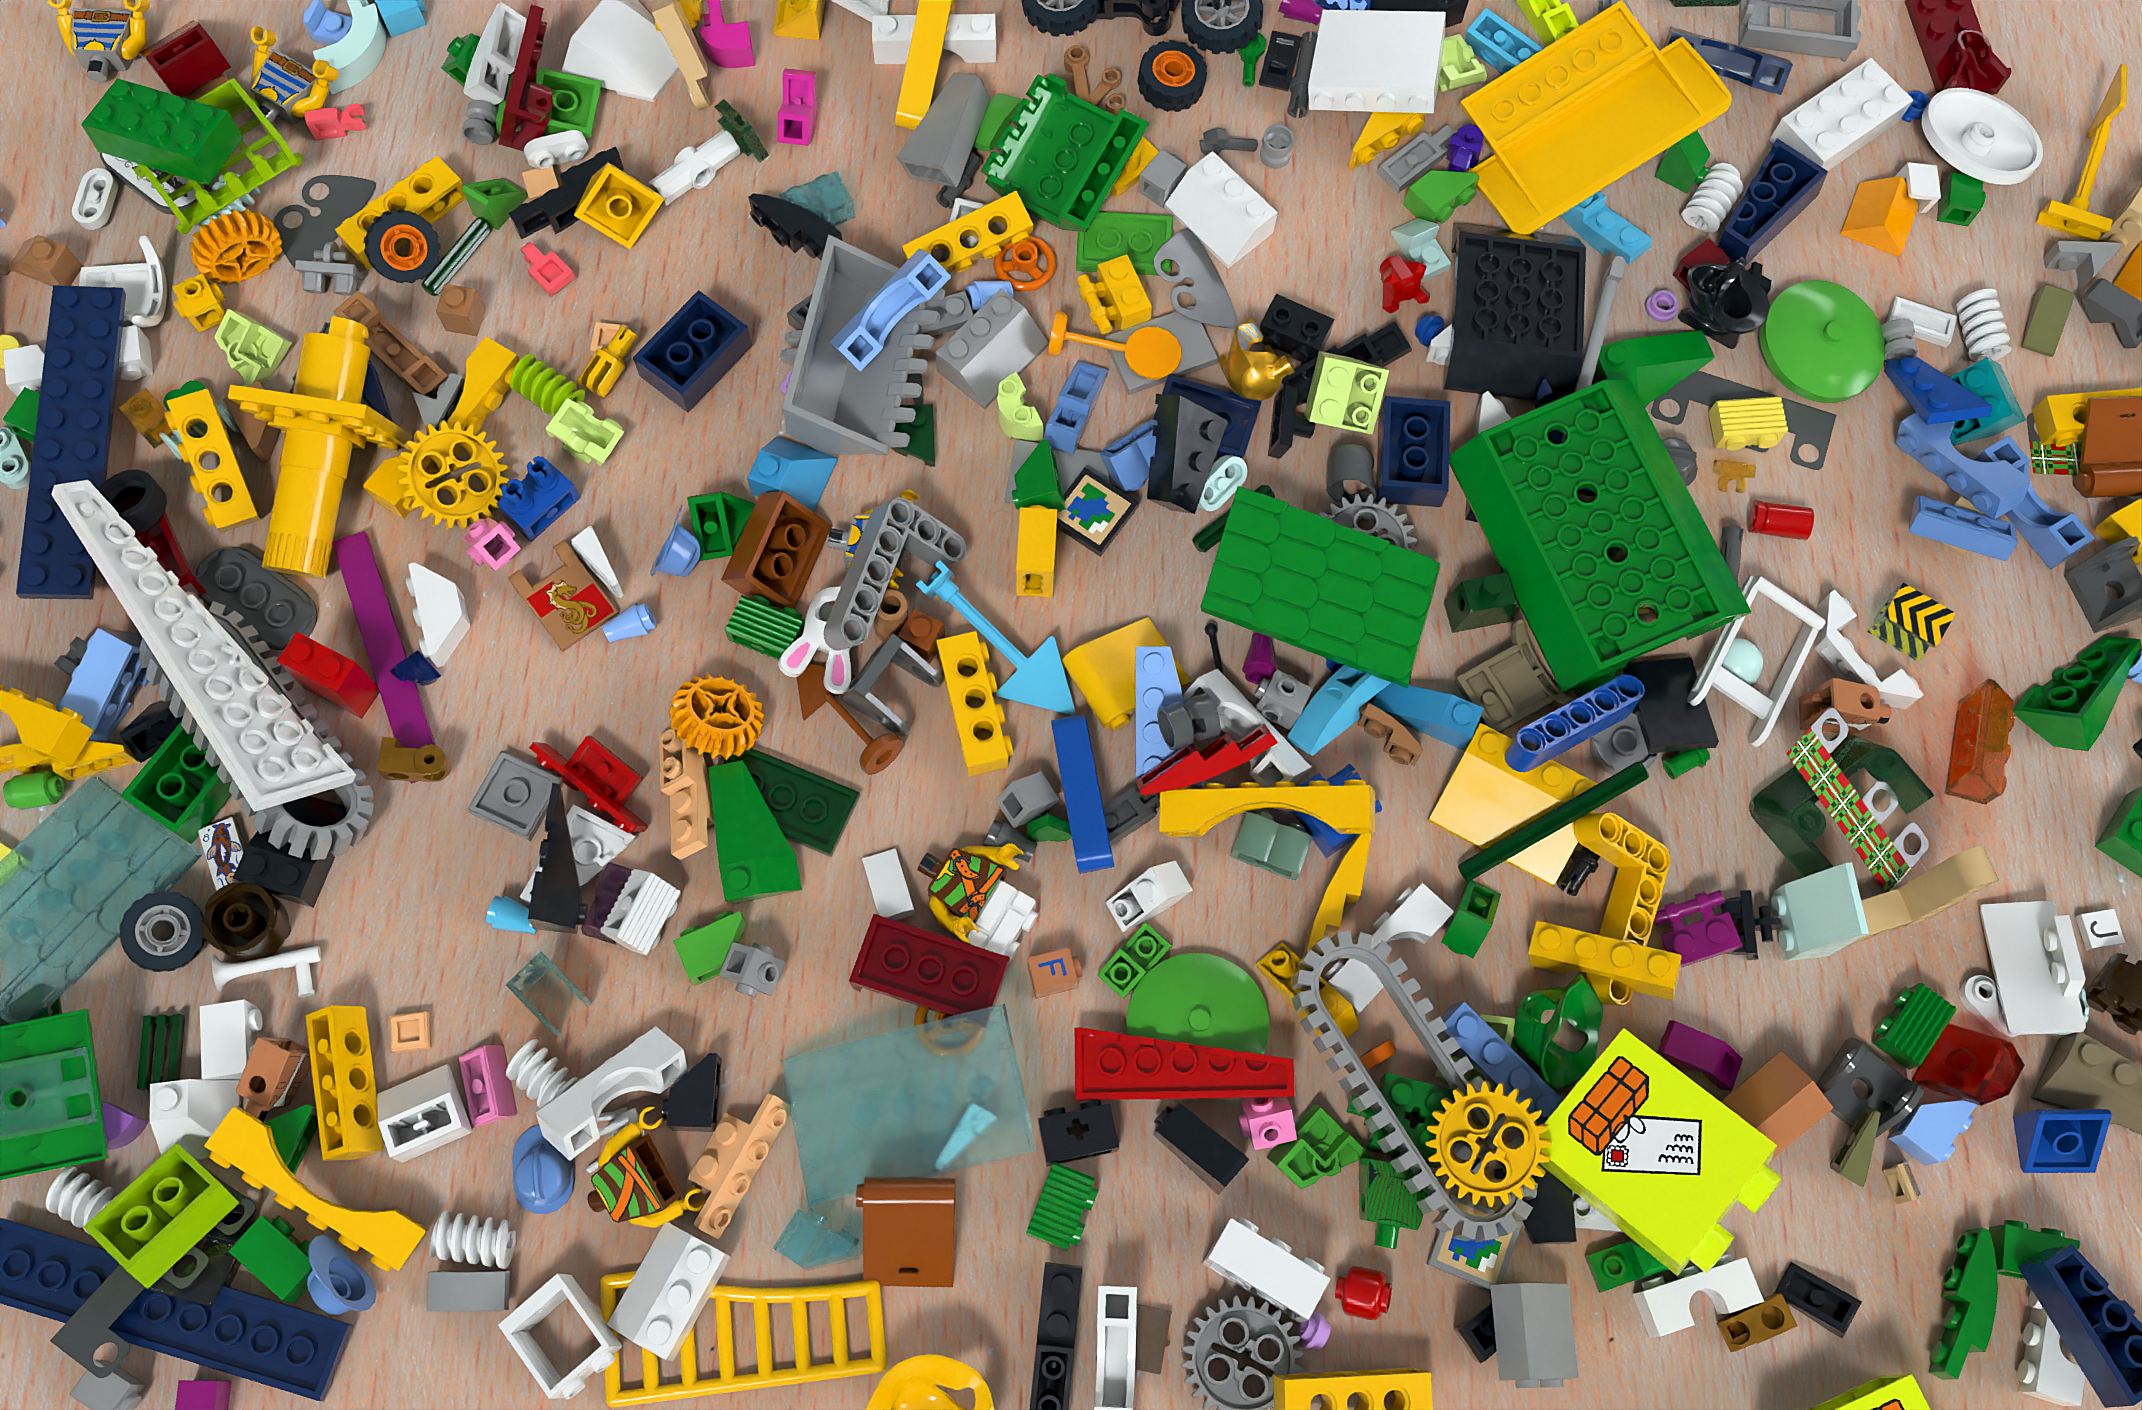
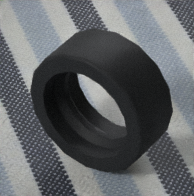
M138 469L125 470L115 474L98 489L115 510L128 497L145 492L138 504L131 509L118 512L119 516L133 528L135 534L143 532L157 523L167 506L166 493L148 472Z

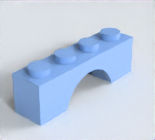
M918 249L829 343L852 366L861 372L883 349L884 341L896 323L915 306L930 300L951 276L930 253Z

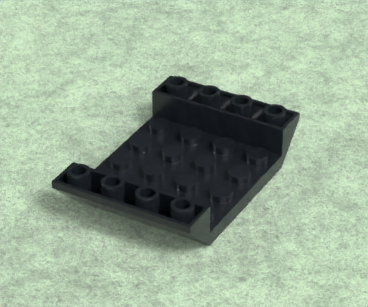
M1454 223L1451 253H1456L1451 348L1445 360L1443 389L1484 394L1489 391L1492 396L1536 401L1539 387L1543 379H1546L1553 392L1550 403L1574 393L1583 359L1585 245L1578 238L1540 233L1524 235L1514 233L1509 229Z

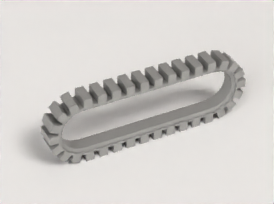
M197 599L204 606L203 599ZM213 601L207 611L251 658L252 663L264 672L269 678L268 684L278 695L284 694L292 703L290 707L301 720L306 719L314 727L312 733L322 744L328 743L344 762L352 768L353 758L347 751L339 754L342 746L341 742L335 735L327 738L330 730L329 726L323 719L315 722L318 714L317 710L311 703L303 706L306 699L305 694L299 687L292 689L294 680L288 672L280 674L282 666L277 661L276 656L268 658L271 649L264 640L257 642L259 633L253 625L242 628L245 619L242 615L234 610L227 616H224L226 605ZM142 637L139 660L141 667L147 668L146 678L152 686L159 684L157 693L164 702L171 700L169 709L176 718L183 716L181 726L186 733L191 734L195 732L194 744L200 751L207 749L205 759L211 767L219 765L217 775L224 784L232 781L229 792L235 800L244 798L241 808L248 817L256 814L253 825L259 833L262 834L272 830L268 842L278 849L287 842L292 843L288 854L302 858L305 848H310L312 860L326 859L329 850L334 857L347 853L349 845L352 847L357 845L366 831L374 808V804L371 803L374 797L371 785L363 786L366 776L359 767L353 769L356 774L353 783L334 788L346 808V817L334 825L324 827L306 825L295 820L281 804L254 812Z
M1351 931L1337 932L1331 939L1329 936L1321 939L1302 957L1296 966L1299 970L1293 975L1291 989L1304 991L1292 998L1295 1012L1309 1009L1310 1015L1300 1022L1307 1034L1318 1027L1320 1028L1323 1035L1314 1040L1313 1044L1320 1054L1330 1047L1336 1053V1055L1325 1061L1332 1073L1342 1067H1345L1349 1075L1338 1081L1345 1093L1358 1087L1362 1094L1351 1101L1358 1113L1371 1107L1375 1114L1365 1120L1364 1123L1371 1133L1384 1127L1388 1134L1378 1140L1377 1143L1384 1154L1397 1147L1400 1155L1391 1160L1390 1163L1397 1174L1409 1168L1414 1175L1403 1181L1410 1194L1424 1189L1427 1195L1416 1203L1423 1214L1433 1212L1436 1209L1440 1212L1432 1222L1433 1225L1442 1232H1447L1454 1228L1452 1238L1465 1242L1474 1239L1475 1242L1489 1241L1510 1234L1519 1228L1516 1222L1526 1220L1533 1209L1532 1206L1523 1200L1527 1201L1536 1198L1537 1186L1532 1190L1523 1184L1522 1188L1525 1196L1522 1199H1519L1513 1192H1510V1203L1508 1205L1502 1203L1493 1214L1485 1217L1469 1215L1461 1211L1449 1199L1325 1008L1319 994V978L1323 968L1329 962L1340 958L1356 959L1366 964L1377 975L1452 1091L1458 1088L1466 1096L1467 1084L1471 1082L1478 1091H1481L1482 1079L1478 1076L1467 1082L1463 1074L1473 1069V1065L1467 1056L1456 1062L1453 1061L1450 1054L1461 1047L1453 1036L1441 1043L1437 1034L1447 1029V1026L1440 1016L1428 1023L1424 1015L1433 1010L1434 1007L1427 997L1417 1003L1414 1002L1411 996L1419 991L1421 987L1414 977L1402 984L1398 977L1407 971L1408 967L1402 958L1397 959L1391 964L1385 960L1393 950L1382 940L1371 949L1373 935L1359 932L1353 940ZM1474 1107L1471 1111V1119L1477 1126H1488L1490 1116L1484 1108ZM1506 1116L1497 1119L1491 1133L1484 1138L1491 1149L1498 1148L1493 1144V1140L1502 1127ZM1507 1127L1505 1130V1134L1512 1130L1514 1127ZM1520 1136L1507 1141L1514 1146H1520L1524 1143ZM1499 1161L1506 1175V1167L1501 1161Z

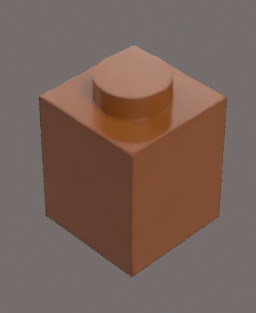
M914 608L897 637L930 664L937 653L936 640L945 638L944 623Z

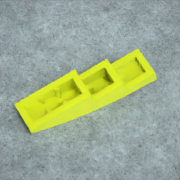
M1516 0L1527 20L1546 46L1579 27L1568 2L1561 5L1559 0Z

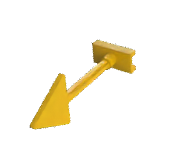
M2120 64L2087 133V137L2093 139L2074 198L2070 200L2069 205L2051 200L2039 211L2036 224L2091 242H2097L2101 232L2108 233L2110 231L2113 219L2088 212L2090 205L2088 200L2109 137L2110 123L2127 104V65Z

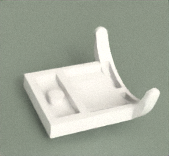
M140 236L139 243L147 263L81 267L79 286L117 287L124 289L126 302L123 327L132 325L138 327L156 326L161 322L165 313L167 302L166 275L159 254L147 236Z

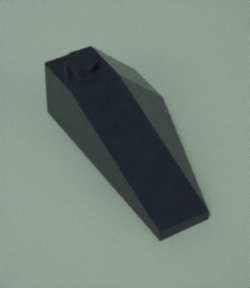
M552 783L545 820V832H548L547 839L541 841L539 851V867H542V872L535 871L528 920L534 930L577 934L578 926L585 925L588 904L582 903V894L560 784Z

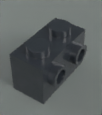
M1276 294L1260 323L1259 330L1263 335L1262 343L1264 345L1269 344L1272 349H1279L1290 354L1297 361L1308 362L1317 357L1319 351L1323 350L1331 334L1335 319Z

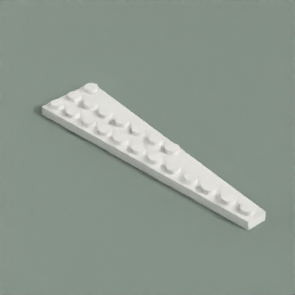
M89 480L54 485L51 495L254 812L353 783L356 776L354 771L328 743L322 744L312 733L314 727L306 719L301 720L290 708L292 703L284 694L278 695L268 684L269 678L264 672L252 663L251 658L194 595L188 596L178 585L179 579L172 571L166 572L156 561L158 556L150 547L145 548L134 537L135 531L119 516L114 507Z

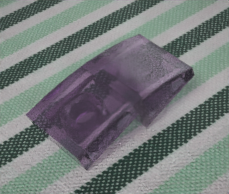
M608 862L595 888V900L587 914L586 923L581 927L583 935L616 945L617 942L601 933L600 928L608 920L607 916L611 913L614 903L618 901V896L621 895V890L625 888L624 884L628 882V877L631 876L633 869Z

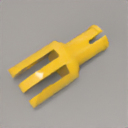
M620 325L619 330L606 349L596 350L577 379V383L587 386V389L594 393L597 392L604 399L625 369L623 358L635 340L638 339L634 332L629 329L626 330L627 328Z

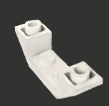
M1833 590L1819 603L1817 614L1824 618L1826 623L1818 631L1814 648L1840 679L1876 687L1879 690L1880 703L1889 704L1890 707L1907 709L1924 696L1916 680L1907 675L1902 668L1881 682L1876 677L1875 670L1855 652L1850 640L1839 633L1857 616L1847 599L1841 597L1836 590Z

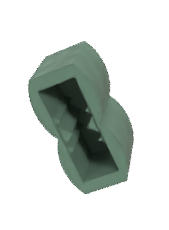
M1258 810L1254 811V813L1247 812L1230 856L1246 864L1263 868L1276 875L1296 881L1300 875L1313 836L1307 834V830L1301 825L1295 823L1281 825L1273 821L1274 817L1266 812Z

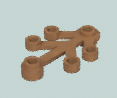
M1073 45L1064 54V67L1073 74L1075 96L1097 106L1111 90L1119 86L1120 72L1115 68L1105 69L1102 73V81L1089 94L1085 74L1088 68L1089 55L1082 46ZM1107 77H1114L1115 80L1110 81V80H1108V79H1106V78H1107ZM1117 93L1109 95L1106 99L1105 111L1115 116L1118 115L1121 109L1124 110L1125 100L1123 96ZM1111 103H1118L1120 105L1115 107Z

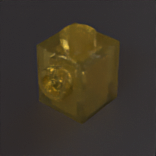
M147 388L138 394L132 395L127 402L118 407L154 449L164 442L159 433L163 432L170 437L173 436L164 414L167 411Z

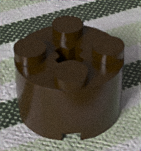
M240 882L231 883L218 889L208 899L204 907L206 909L204 921L201 920V928L206 940L221 952L243 962L272 955L283 944L284 940L288 938L291 932L287 910L280 900L258 885L241 884Z
M2115 953L2109 958L2087 988L2088 995L2086 1000L2091 1008L2099 1012H2105L2106 1010L2117 1018L2115 1023L2120 1029L2131 1035H2136L2138 1031H2142V961L2138 960L2134 965L2125 961L2128 955Z

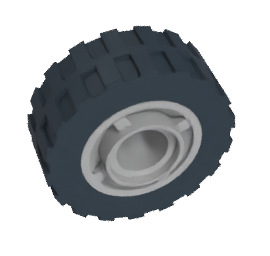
M159 891L158 893L144 895L143 898L137 899L132 903V906L124 913L120 923L119 937L124 952L133 963L153 972H170L186 966L199 954L205 942L201 928V920L204 921L202 911L193 900L174 891L173 893ZM167 922L174 927L175 932L171 939L158 941L152 936V930L158 923Z

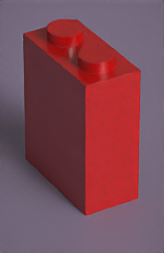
M299 632L295 633L277 659L279 664L304 689L361 719L380 693L378 686L355 661Z

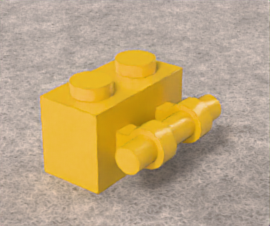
M1127 254L1098 264L1096 284L1091 283L1087 274L1077 278V283L1080 287L1078 291L1082 301L1087 302L1091 311L1089 316L1092 323L1098 326L1101 334H1107L1113 329L1111 321H1114L1119 332L1151 320V303ZM1099 298H1103L1107 307L1102 306Z

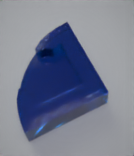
M418 650L395 665L390 671L401 681L409 680L421 683L420 685L423 686L430 685L441 677Z

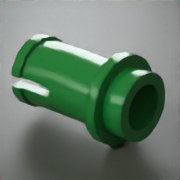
M1707 749L1685 750L1669 759L1663 760L1662 764L1668 776L1674 780L1697 766L1704 767L1706 761L1710 760V754Z

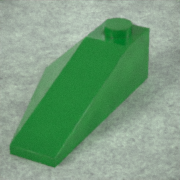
M1702 330L1621 340L1601 346L1592 385L1603 380L1630 379L1646 408L1649 403L1659 396H1663L1677 383L1688 378L1711 362L1715 356Z
M2105 636L2077 656L2078 662L2066 670L2059 668L2053 672V679L2044 686L2036 684L2030 688L2013 709L2014 715L2054 747L2089 751L2104 730L2140 649L2141 640Z
M744 761L708 767L718 862L725 901L731 904H739L802 890L796 854L786 840L780 825L771 813Z

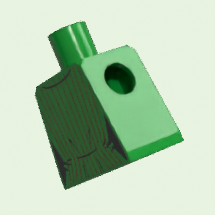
M1360 1158L1359 1217L1361 1220L1377 1223L1375 1246L1396 1249L1399 1228L1419 1229L1424 1214L1416 1202L1427 1194L1424 1189L1410 1194L1403 1181L1414 1175L1410 1168L1397 1174L1391 1163Z

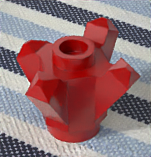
M1398 255L1386 258L1380 265L1381 280L1383 282L1382 309L1390 314L1394 313L1399 309L1401 301L1413 298L1419 304L1428 303L1430 293L1420 285L1427 266L1420 262L1406 261Z

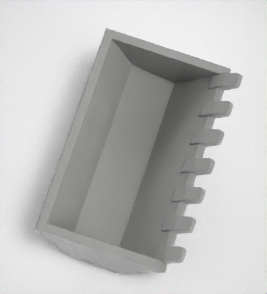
M829 234L803 330L790 331L785 336L788 345L798 348L781 350L780 354L781 361L790 365L793 364L782 406V414L785 415L786 433L817 451L828 455H888L890 448L908 446L910 436L907 433L894 432L896 423L913 422L915 419L916 411L913 408L900 407L902 398H917L921 394L922 387L919 384L906 383L908 374L925 373L927 370L928 362L925 359L912 358L916 349H930L932 347L934 338L931 335L918 334L922 325H936L938 323L939 313L937 311L924 310L926 302L942 301L945 296V290L941 287L930 300L920 303L906 313L887 335L883 349L860 372L829 342L900 268Z

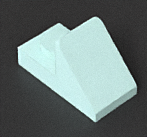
M1417 218L1391 230V235L1408 261L1420 262L1427 266L1421 282H1424L1448 271L1451 262L1435 239L1439 225Z

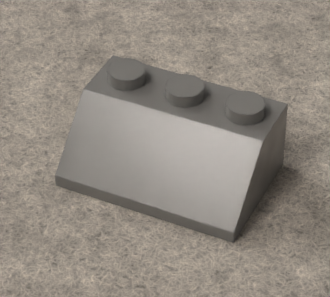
M1000 288L935 352L937 372L985 410L997 398L1000 382L1014 372L1020 375L1049 346V342L1025 307Z

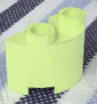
M1460 34L1446 37L1438 89L1441 92L1452 91L1485 82L1487 79L1486 69L1482 63H1479L1477 58H1474L1472 47L1466 44Z
M1014 372L1002 380L998 387L997 417L1000 428L1010 439L1013 437L1017 440L1040 443L1043 440L1044 425L1035 407L1026 406L1022 396L1026 393V389L1018 373Z
M567 398L546 427L548 435L563 441L565 444L562 446V449L587 464H590L593 459L599 466H602L624 434L623 428L610 418H606L604 421L596 419L592 416L594 410L581 401L575 403Z

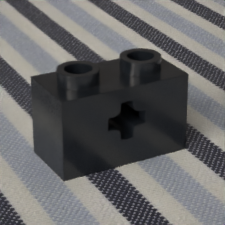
M1093 1100L1081 1103L1079 1105L1080 1110L1066 1113L1065 1107L1044 1111V1117L1038 1118V1127L1046 1167L1052 1166L1053 1162L1062 1164L1118 1152L1119 1144L1110 1104L1101 1105V1100ZM1078 1123L1080 1129L1087 1128V1131L1083 1133L1082 1140H1076L1075 1135L1067 1134V1132L1072 1130V1124Z

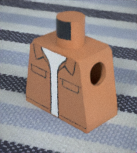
M1838 678L1828 680L1799 698L1800 730L1805 731L1831 707L1838 711L1847 724L1848 734L1858 733L1874 723L1886 724L1891 716L1889 704L1880 703L1879 690L1876 687ZM1834 718L1826 719L1822 725V732L1839 733L1840 725L1838 721Z
M258 1037L236 1088L238 1095L249 1099L244 1110L264 1122L270 1108L288 1107L311 1069L309 1048L288 1038Z

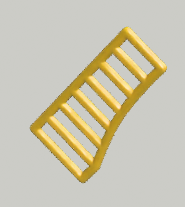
M637 1271L606 1274L600 1279L601 1317L606 1324L616 1309V1289L628 1287ZM876 1280L773 1288L716 1284L709 1298L715 1299L720 1378L697 1381L693 1325L680 1349L682 1383L659 1386L657 1355L641 1347L644 1388L621 1391L618 1350L614 1354V1362L604 1370L606 1404L609 1407L615 1408L881 1373L887 1368L880 1284ZM866 1296L871 1358L849 1361L843 1298ZM828 1300L834 1363L811 1366L806 1302ZM730 1301L753 1303L758 1373L735 1376ZM768 1303H791L796 1368L773 1371ZM609 1327L618 1339V1332Z

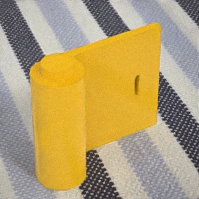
M1149 617L1085 643L1070 651L1062 659L1064 667L1105 730L1112 728L1113 731H1118L1131 722L1129 717L1135 710V646H1167ZM1173 655L1180 687L1183 688L1189 685L1191 681Z

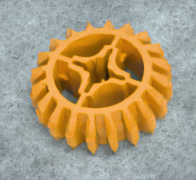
M234 209L231 214L225 215L222 213L221 217L217 219L210 218L208 225L199 226L200 232L192 235L194 241L189 244L191 259L200 274L203 273L213 283L222 282L224 286L231 282L240 284L242 280H249L256 275H260L264 270H270V264L279 260L278 254L283 251L281 248V236L273 222L267 216H262L259 211L252 213L249 209H245L241 213Z
M708 672L702 679L694 675L690 682L684 681L671 701L669 718H671V729L677 730V740H686V749L696 747L699 755L704 752L710 753L712 760L718 754H721L726 760L732 754L739 757L744 750L749 751L753 747L756 739L759 738L762 732L761 727L764 722V714L761 713L762 703L756 701V693H747V684L737 685L735 677L731 680H725L720 673L716 678H713Z

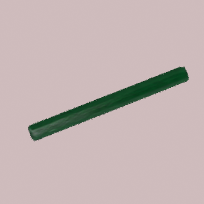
M1640 761L1633 763L1458 865L1459 872L1466 881L1475 879L1647 780L1649 773Z

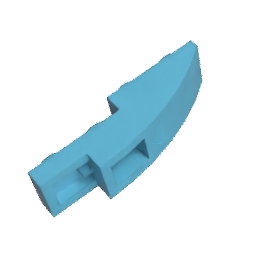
M1597 192L1560 215L1575 232L1603 256L1608 252H1612L1616 256H1622L1626 263L1630 264L1651 247L1652 238L1605 205L1606 196L1601 192Z
M1343 665L1327 680L1304 708L1287 736L1288 742L1313 756L1359 720V707L1391 682Z

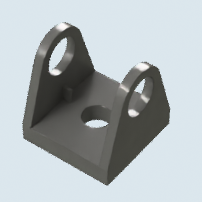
M2136 536L2106 547L2064 575L2094 633L2142 618V576L2132 559V555L2141 544ZM2105 586L2113 587L2117 591L2118 599L2109 597L2105 592Z
M891 634L876 648L851 683L849 690L841 697V700L891 732L905 737L910 731L908 725L869 692L873 684L889 662L894 663L928 685L936 688L942 685L944 679L937 670L904 641Z
M1853 1037L1845 1041L1816 1083L1834 1107L1830 1112L1851 1128L1864 1106L1867 1105L1880 1112L1876 1138L1903 1120L1915 1108L1924 1093L1923 1087L1906 1079L1869 1051L1865 1043ZM1855 1079H1859L1867 1085L1868 1095L1865 1099L1859 1098L1853 1092L1852 1084Z

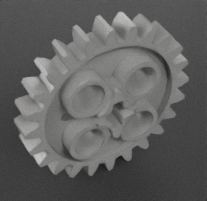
M1355 494L1354 503L1352 504L1345 497H1342L1341 508L1331 503V515L1323 512L1320 513V516L1332 520L1333 523L1375 537L1382 530H1386L1387 534L1380 535L1378 538L1390 541L1392 545L1417 553V551L1410 549L1416 546L1417 538L1408 537L1413 533L1414 526H1403L1407 521V514L1396 516L1398 509L1396 504L1389 509L1385 508L1386 498L1384 497L1378 504L1373 503L1372 494H1369L1366 502H1361L1359 494ZM1363 520H1369L1375 526L1371 530L1364 531L1357 524Z
M1234 1296L1230 1308L1221 1299L1218 1300L1219 1312L1216 1313L1207 1306L1204 1308L1208 1318L1206 1321L1197 1317L1193 1319L1199 1330L1198 1332L1186 1331L1185 1333L1193 1341L1192 1346L1181 1347V1351L1191 1355V1360L1181 1363V1367L1192 1369V1375L1188 1376L1184 1382L1197 1384L1198 1387L1191 1395L1193 1398L1202 1395L1206 1397L1202 1407L1203 1410H1208L1213 1405L1217 1406L1216 1410H1266L1268 1407L1274 1410L1273 1376L1269 1377L1250 1366H1243L1240 1370L1237 1369L1238 1361L1211 1348L1214 1342L1234 1353H1242L1245 1349L1248 1351L1246 1356L1248 1360L1271 1369L1273 1375L1304 1372L1302 1367L1294 1364V1359L1304 1356V1352L1293 1350L1292 1347L1293 1344L1300 1340V1336H1288L1286 1332L1292 1327L1293 1323L1287 1322L1281 1325L1278 1322L1282 1314L1281 1310H1277L1270 1315L1267 1313L1269 1302L1264 1301L1257 1309L1255 1308L1254 1297H1248L1245 1306H1241L1239 1297ZM1229 1322L1236 1323L1242 1331L1241 1340L1236 1345L1229 1344L1223 1337V1329ZM1263 1339L1271 1340L1276 1346V1355L1269 1362L1264 1361L1258 1354V1345ZM1214 1358L1223 1360L1227 1366L1226 1376L1220 1381L1212 1379L1208 1374V1364ZM1248 1375H1255L1261 1381V1392L1254 1398L1247 1396L1243 1391V1381Z

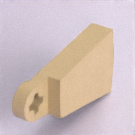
M653 0L651 12L685 79V84L693 104L697 110L710 106L707 93L700 80L707 76L708 65L679 0Z

